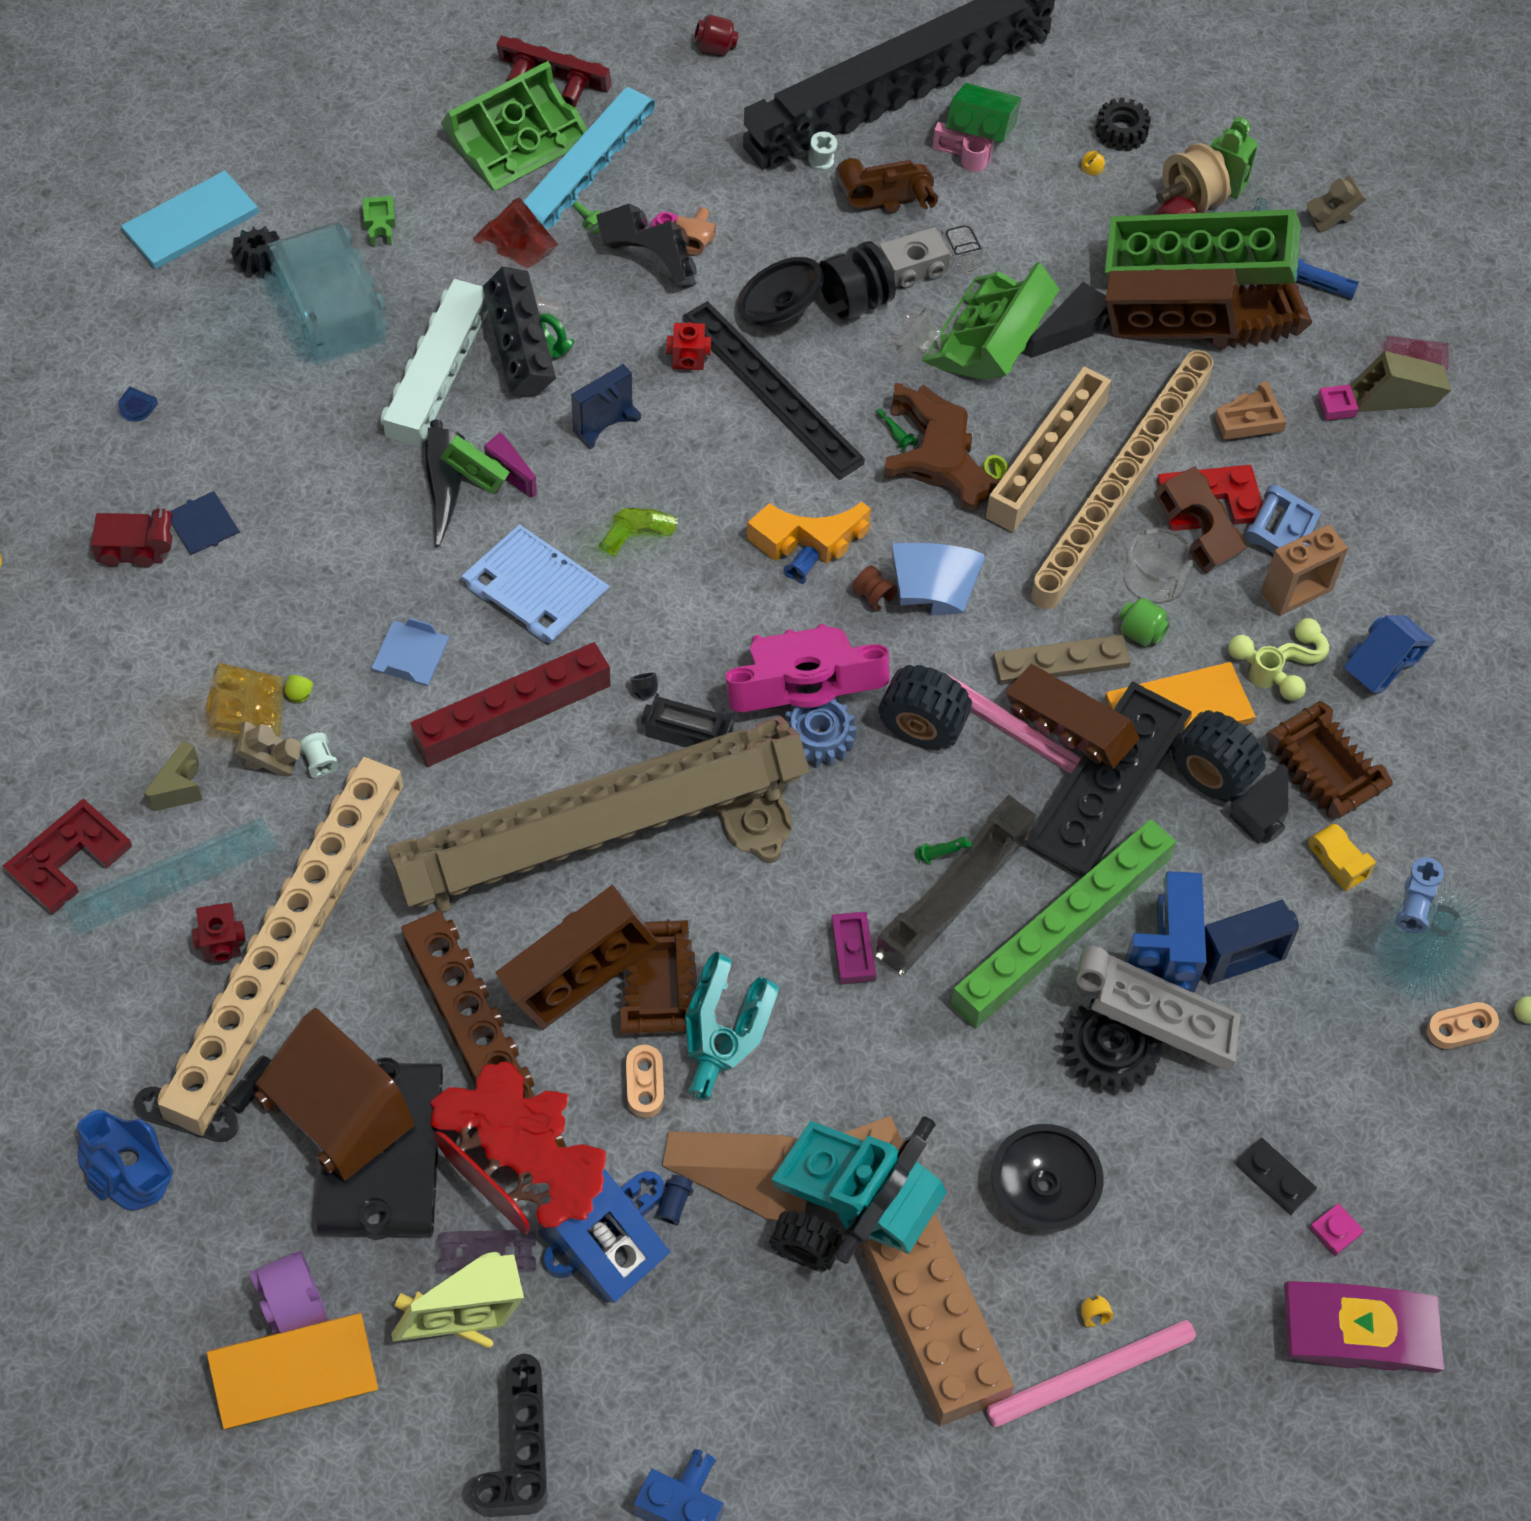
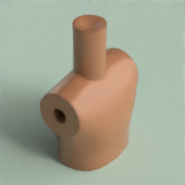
M700 207L694 218L679 216L676 224L683 227L688 235L689 245L686 248L688 254L691 255L701 254L704 248L713 242L715 238L716 224L706 221L710 212L705 207Z

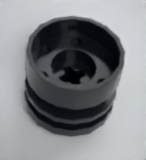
M872 241L862 242L857 247L849 248L845 254L837 253L821 260L819 263L824 274L821 291L826 302L830 305L842 299L849 307L836 314L842 321H849L864 314L868 308H878L881 304L889 303L895 298L896 285L890 264L884 253Z

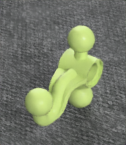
M1304 618L1295 626V636L1304 644L1313 643L1316 646L1315 650H1310L1294 643H1286L1278 649L1272 646H1264L1256 651L1254 650V642L1246 635L1234 636L1228 643V650L1234 659L1247 660L1252 664L1249 670V678L1254 685L1260 688H1270L1277 684L1280 686V694L1284 699L1297 701L1304 696L1306 685L1301 677L1296 675L1287 676L1282 672L1285 661L1292 660L1303 664L1319 663L1329 654L1330 645L1327 638L1321 633L1318 622L1311 618Z

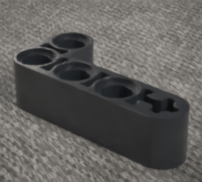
M530 1354L516 1355L510 1360L506 1370L510 1471L483 1473L476 1477L471 1484L470 1492L474 1508L484 1517L531 1515L543 1509L547 1502L543 1378L539 1361ZM523 1370L529 1371V1392H522L520 1376ZM524 1408H531L537 1413L532 1420L526 1422L517 1419L516 1415ZM531 1446L538 1450L536 1457L527 1461L517 1456L523 1447ZM528 1485H534L540 1490L538 1496L531 1500H524L519 1496L520 1490ZM495 1488L500 1492L498 1499L494 1502L484 1503L479 1499V1495L485 1489Z

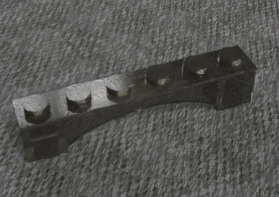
M1008 795L987 817L986 823L973 839L972 846L966 848L945 875L917 903L904 913L900 912L878 936L875 955L904 976L1031 836L1036 814Z

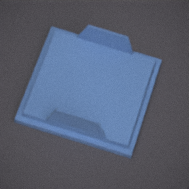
M409 618L406 624L393 620L371 670L429 686L450 637L437 633L433 626L426 622Z

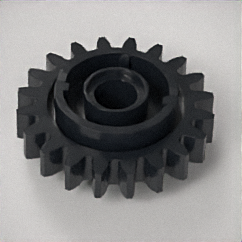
M1093 998L1090 1001L1089 1010L1080 1005L1076 1012L1077 1016L1070 1015L1068 1018V1027L1064 1028L1062 1038L1066 1041L1062 1043L1061 1052L1069 1053L1066 1056L1065 1065H1077L1073 1077L1077 1078L1083 1074L1086 1075L1085 1087H1089L1094 1081L1098 1082L1099 1093L1105 1090L1106 1085H1111L1114 1095H1118L1121 1084L1129 1092H1132L1135 1081L1145 1085L1148 1078L1147 1074L1154 1075L1157 1068L1155 1063H1159L1162 1052L1157 1050L1160 1049L1162 1041L1092 1010V1004L1095 1001ZM1112 1041L1119 1046V1048H1108L1104 1044V1042Z

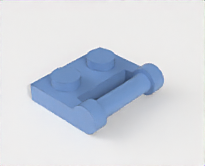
M1270 485L1264 494L1265 501L1253 525L1248 526L1244 538L1249 543L1254 545L1260 544L1274 553L1276 549L1311 533L1321 512L1282 487ZM1281 505L1285 510L1272 534L1265 530L1276 506Z

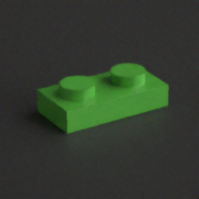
M455 435L440 459L448 463L455 470L491 494H495L510 473L498 461L489 458L476 449L472 443L463 440L458 435Z

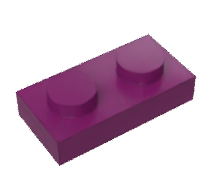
M867 911L832 914L831 924L840 984L875 981L876 970Z

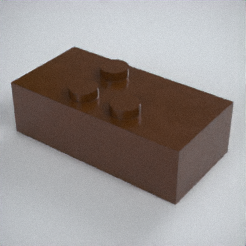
M1235 269L1110 271L1105 302L1115 338H1238L1242 307Z
M612 884L579 910L568 914L559 925L495 973L514 1002L544 1030L659 943L638 913Z

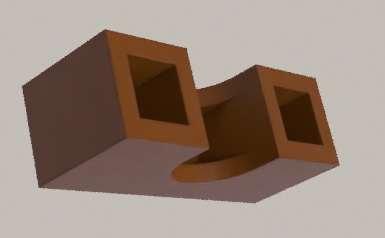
M1196 466L1164 482L1154 492L1155 497L1170 520L1180 515H1190L1200 523L1202 535L1188 547V550L1205 574L1236 558L1247 549L1242 534L1238 529L1234 528L1227 517L1224 505L1217 501L1210 490L1207 478L1199 472Z

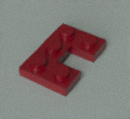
M83 798L5 863L3 869L9 877L53 915L79 893L77 885L58 868L83 848L107 869L132 847V843L126 835Z

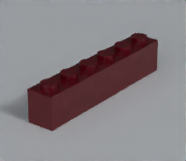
M592 642L410 722L413 742L428 768L611 687L610 666L596 643Z

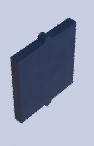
M214 491L195 500L189 499L186 504L171 510L173 513L171 524L190 555L212 545L216 547L219 545V542L240 533Z

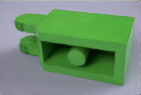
M1244 117L1235 118L1231 124L1232 126L1226 128L1220 138L1215 137L1210 146L1213 150L1221 152L1224 157L1230 179L1231 194L1229 197L1236 200L1250 179L1258 149L1255 139L1248 136L1251 124Z

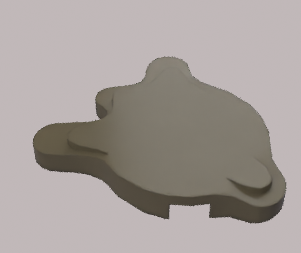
M780 779L777 780L781 795L778 800L769 801L766 791L759 794L751 795L747 793L735 797V800L727 805L718 806L714 804L706 807L721 818L724 832L735 847L756 855L764 863H774L780 859L781 848L788 839L792 827V816L782 795L786 784L780 783Z

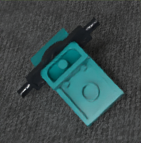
M926 1116L921 1118L911 1136L905 1138L899 1149L890 1143L869 1135L865 1140H861L810 1120L771 1179L775 1188L838 1213L847 1230L843 1235L845 1239L836 1253H834V1256L844 1264L849 1263L859 1244L864 1243L867 1238L909 1254L947 1194L942 1181L917 1162V1159L927 1145L926 1139L936 1126L935 1122Z

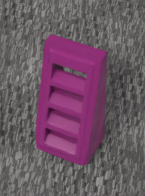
M501 432L484 445L485 455L498 461L503 468L510 472L505 480L530 498H533L537 494L535 474Z

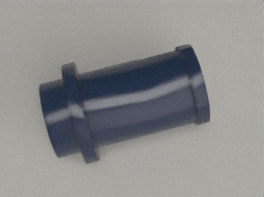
M672 1175L671 1179L665 1182L667 1190L656 1216L658 1220L678 1226L687 1198L693 1195L694 1192L691 1188L693 1182L690 1179L680 1175Z

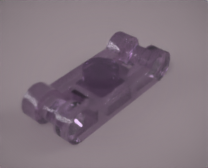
M520 1230L442 1232L438 1234V1248L441 1249V1258L437 1260V1273L455 1274L487 1253L498 1252L501 1256L506 1255V1246L517 1247V1255L514 1256L518 1272H534L536 1270V1258L532 1256V1247L536 1246V1233L532 1230L528 1234ZM467 1247V1256L456 1257V1249Z

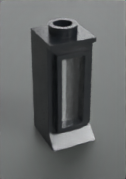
M656 693L652 705L647 704L644 708L641 724L645 725L646 737L686 748L733 732L734 713L719 714L662 698Z

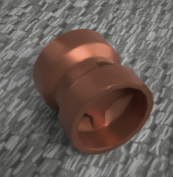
M870 565L856 577L852 590L860 597H866L868 604L876 611L882 609L877 604L879 599L883 597L888 602H891L897 594V585L890 579L885 580L882 577V572L874 565Z

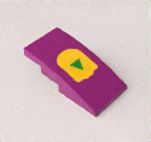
M1287 1281L1284 1283L1288 1357L1341 1368L1356 1369L1360 1366L1392 1371L1406 1368L1429 1373H1438L1444 1370L1438 1296L1365 1285Z

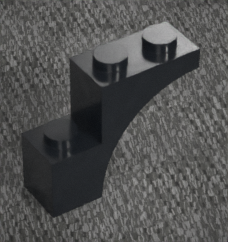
M630 203L596 215L604 245L613 249L628 246L648 248L664 261L675 284L683 288L696 285L694 275L697 273L693 259L688 255L686 246L689 245V239L683 227L668 221L645 229L648 227L645 213Z

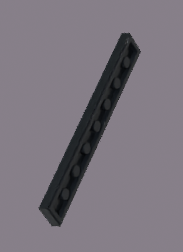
M708 301L683 315L685 323L705 324V337H711V349L839 480L864 465L865 458Z

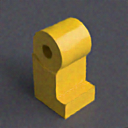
M1330 824L1308 839L1309 848L1345 892L1369 878L1376 865V861L1368 853L1362 854L1349 840L1345 831L1337 824Z

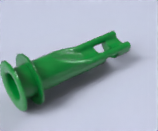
M882 409L876 410L878 416L886 421L885 424L890 428L892 437L898 442V449L903 447L902 453L907 451L906 447L909 444L912 446L917 445L918 439L914 438V434H907L889 416L886 417V413Z
M964 836L933 846L925 843L922 845L921 850L920 846L916 848V857L919 863L921 859L928 865H931V860L960 851L961 848L971 847L972 841L968 842Z

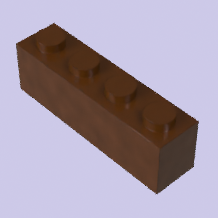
M1030 664L1005 692L1011 703L1010 710L1015 716L1023 721L1026 719L1031 720L1038 729L1047 735L1055 734L1067 747L1071 749L1079 748L1096 764L1103 762L1114 769L1140 739L1131 719L1033 664Z

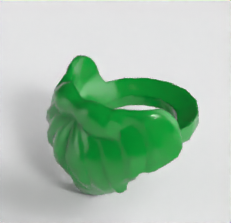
M548 313L541 314L540 318L551 360L564 357L570 351L575 341L573 339H566L565 329L558 319ZM544 322L553 327L557 334V340L547 330Z

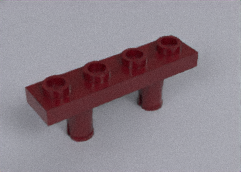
M502 35L496 44L499 60L514 64L506 82L548 61L551 65L552 76L568 81L561 96L565 103L576 107L584 88L589 87L608 93L612 85L610 69L600 63L587 62L571 54L564 55L551 51L544 46L531 45L518 38H508Z

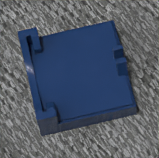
M624 364L571 394L573 432L589 449L595 447L599 434L608 426L618 422H637L641 420V413L634 407L632 400V372Z

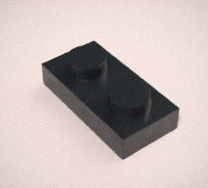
M1262 1137L1236 1163L1246 1175L1290 1215L1317 1190V1187Z

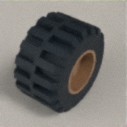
M907 665L904 668H899L894 674L879 704L878 713L886 727L895 733L897 737L908 743L925 749L946 750L957 742L972 710V699L968 696L967 690L961 687L958 681L952 679L944 672L942 673L937 669L927 668L923 665Z
M1206 710L1205 712H1200L1175 739L1171 747L1172 759L1185 779L1213 799L1217 798L1223 802L1227 800L1233 802L1239 799L1266 766V756L1263 753V748L1257 742V738L1253 733L1233 717L1226 716L1218 711Z

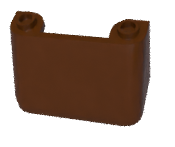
M313 1008L301 1018L255 1083L257 1092L253 1096L262 1109L266 1112L272 1109L276 1113L281 1110L315 1143L320 1152L316 1159L328 1174L335 1171L344 1181L415 1126L405 1100L392 1078L317 1008Z

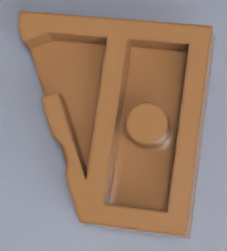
M1268 381L1259 384L1258 391L1251 395L1243 393L1236 397L1235 401L1226 403L1216 409L1215 420L1224 440L1285 431L1286 420Z

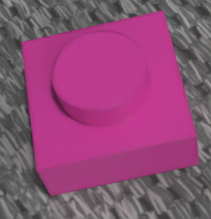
M1350 384L1319 389L1317 396L1325 420L1356 417L1358 406Z
M1339 1203L1310 1227L1312 1232L1335 1256L1364 1233V1230Z

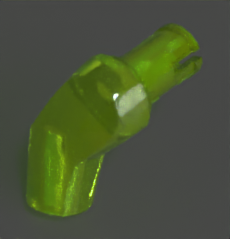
M622 508L613 515L614 525L604 539L600 541L599 547L604 549L606 546L605 552L617 556L630 535L650 533L669 537L676 531L677 517L652 508Z

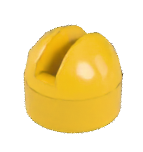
M1095 150L1085 153L1081 160L1083 172L1089 175H1098L1104 170L1105 160L1103 155Z
M1095 1295L1093 1301L1087 1297L1081 1304V1316L1085 1326L1088 1328L1096 1326L1091 1321V1318L1096 1315L1102 1314L1101 1325L1109 1323L1114 1317L1110 1304L1100 1295Z

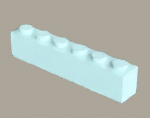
M454 279L449 289L443 291L440 307L437 313H432L426 335H422L419 338L417 353L414 359L408 360L405 376L401 383L398 382L396 384L390 406H386L382 412L381 425H384L385 437L418 447L422 446L427 436L430 422L435 420L488 312L482 286Z

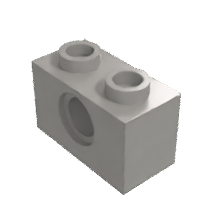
M935 227L879 244L880 250L884 253L890 264L896 287H910L918 280L928 277L935 279L948 271L950 252Z

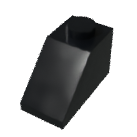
M1284 764L1234 802L1229 817L1258 845L1266 838L1270 841L1276 839L1285 829L1283 823L1289 811L1288 768Z

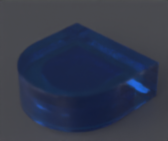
M130 386L118 403L122 417L131 422L146 419L158 405L156 397Z

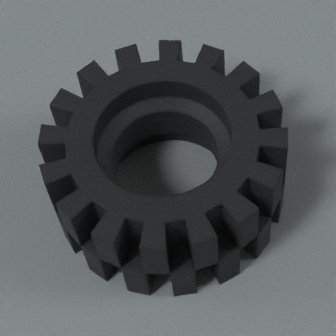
M1115 98L1111 99L1109 104L1105 102L1098 111L1095 127L1096 136L1100 137L1099 141L1102 144L1107 142L1106 147L1110 149L1113 145L1117 146L1116 151H1121L1122 147H1125L1126 152L1131 151L1132 146L1135 149L1140 148V144L1146 142L1151 122V116H1148L1149 111L1147 108L1143 110V104L1139 102L1137 105H1134L1135 100L1130 99L1129 103H1127L1125 98H1120L1118 103ZM1125 121L1132 124L1133 127L1120 128L1115 126L1113 122Z
M790 1210L789 1212L783 1211L782 1214L780 1213L770 1237L769 1245H771L773 1251H778L777 1254L779 1256L787 1257L789 1261H795L804 1267L809 1266L814 1271H817V1269L826 1271L832 1268L836 1259L834 1253L842 1244L843 1237L841 1234H838L839 1231L836 1228H829L830 1224L826 1221L820 1222L816 1216L811 1218L807 1216V1213L800 1212L798 1214L795 1210Z

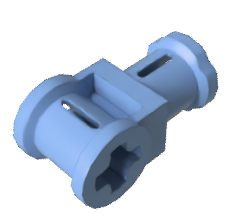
M1423 857L1416 860L1411 867V875L1408 876L1405 882L1404 906L1402 912H1399L1396 916V924L1406 932L1417 934L1428 930V911L1437 893V885L1441 883L1444 877L1442 865L1433 858Z

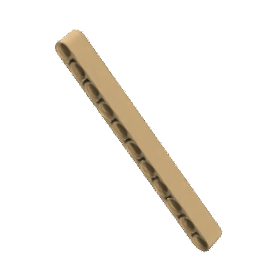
M1201 350L1190 352L1167 383L1036 573L1031 593L1032 601L1036 606L1042 609L1054 608L1066 594L1206 388L1214 364L1210 354Z

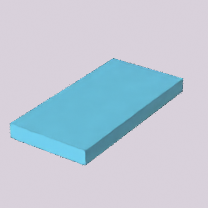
M224 170L121 225L122 232L153 268L157 269L257 215L259 210L257 205Z

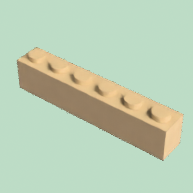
M1085 366L1082 368L990 494L986 519L1013 533L1107 404L1112 380Z

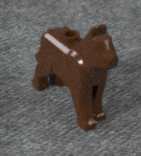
M895 383L891 415H908L917 429L924 434L920 448L886 457L884 477L890 478L904 475L932 486L946 487L955 492L963 508L975 511L978 503L987 500L988 494L992 493L999 481L978 466L968 454L971 451L972 434L966 433L968 419L966 409L941 398L924 384L916 391L903 386L901 383Z

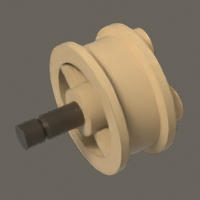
M1196 143L1189 146L1184 153H1175L1169 156L1164 163L1162 172L1165 189L1156 194V199L1160 204H1164L1175 196H1183L1195 203L1198 213H1205L1209 207L1214 208L1225 203L1231 194L1229 174L1221 152L1213 150L1208 145Z

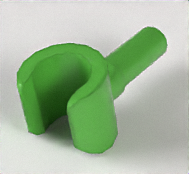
M578 201L573 203V207L585 218L583 221L585 229L589 230L598 223L596 215L600 214V211L594 210L591 212ZM599 225L592 231L593 234H597L600 231Z

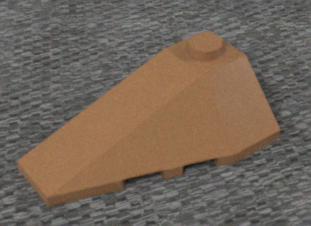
M669 1131L662 1167L686 1177L692 1182L704 1186L724 1196L725 1199L733 1203L736 1202L768 1220L778 1221L780 1213L782 1214L783 1211L795 1210L798 1214L800 1212L805 1213L807 1200L775 1188L771 1180L798 1138L768 1134Z

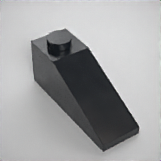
M1082 282L1031 335L1026 355L1033 358L1089 338L1098 329L1105 330L1110 324L1105 302L1106 295Z

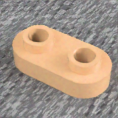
M1481 1002L1439 1011L1433 1015L1427 1025V1036L1435 1046L1442 1049H1452L1484 1041L1494 1034L1499 1025V1017L1491 1006ZM1472 1020H1480L1484 1027H1475ZM1439 1028L1448 1029L1451 1036L1442 1035Z
M638 1045L628 1053L626 1058L627 1103L633 1114L638 1117L649 1118L658 1114L664 1104L663 1059L661 1053L651 1045ZM641 1062H648L651 1068L647 1071H642L638 1068V1065ZM644 1095L650 1096L652 1102L647 1105L641 1104L639 1102L640 1097Z

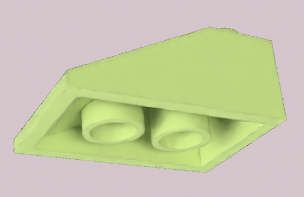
M498 1252L484 1254L412 1302L391 1334L392 1341L488 1330L504 1326L524 1298L514 1254L501 1256Z

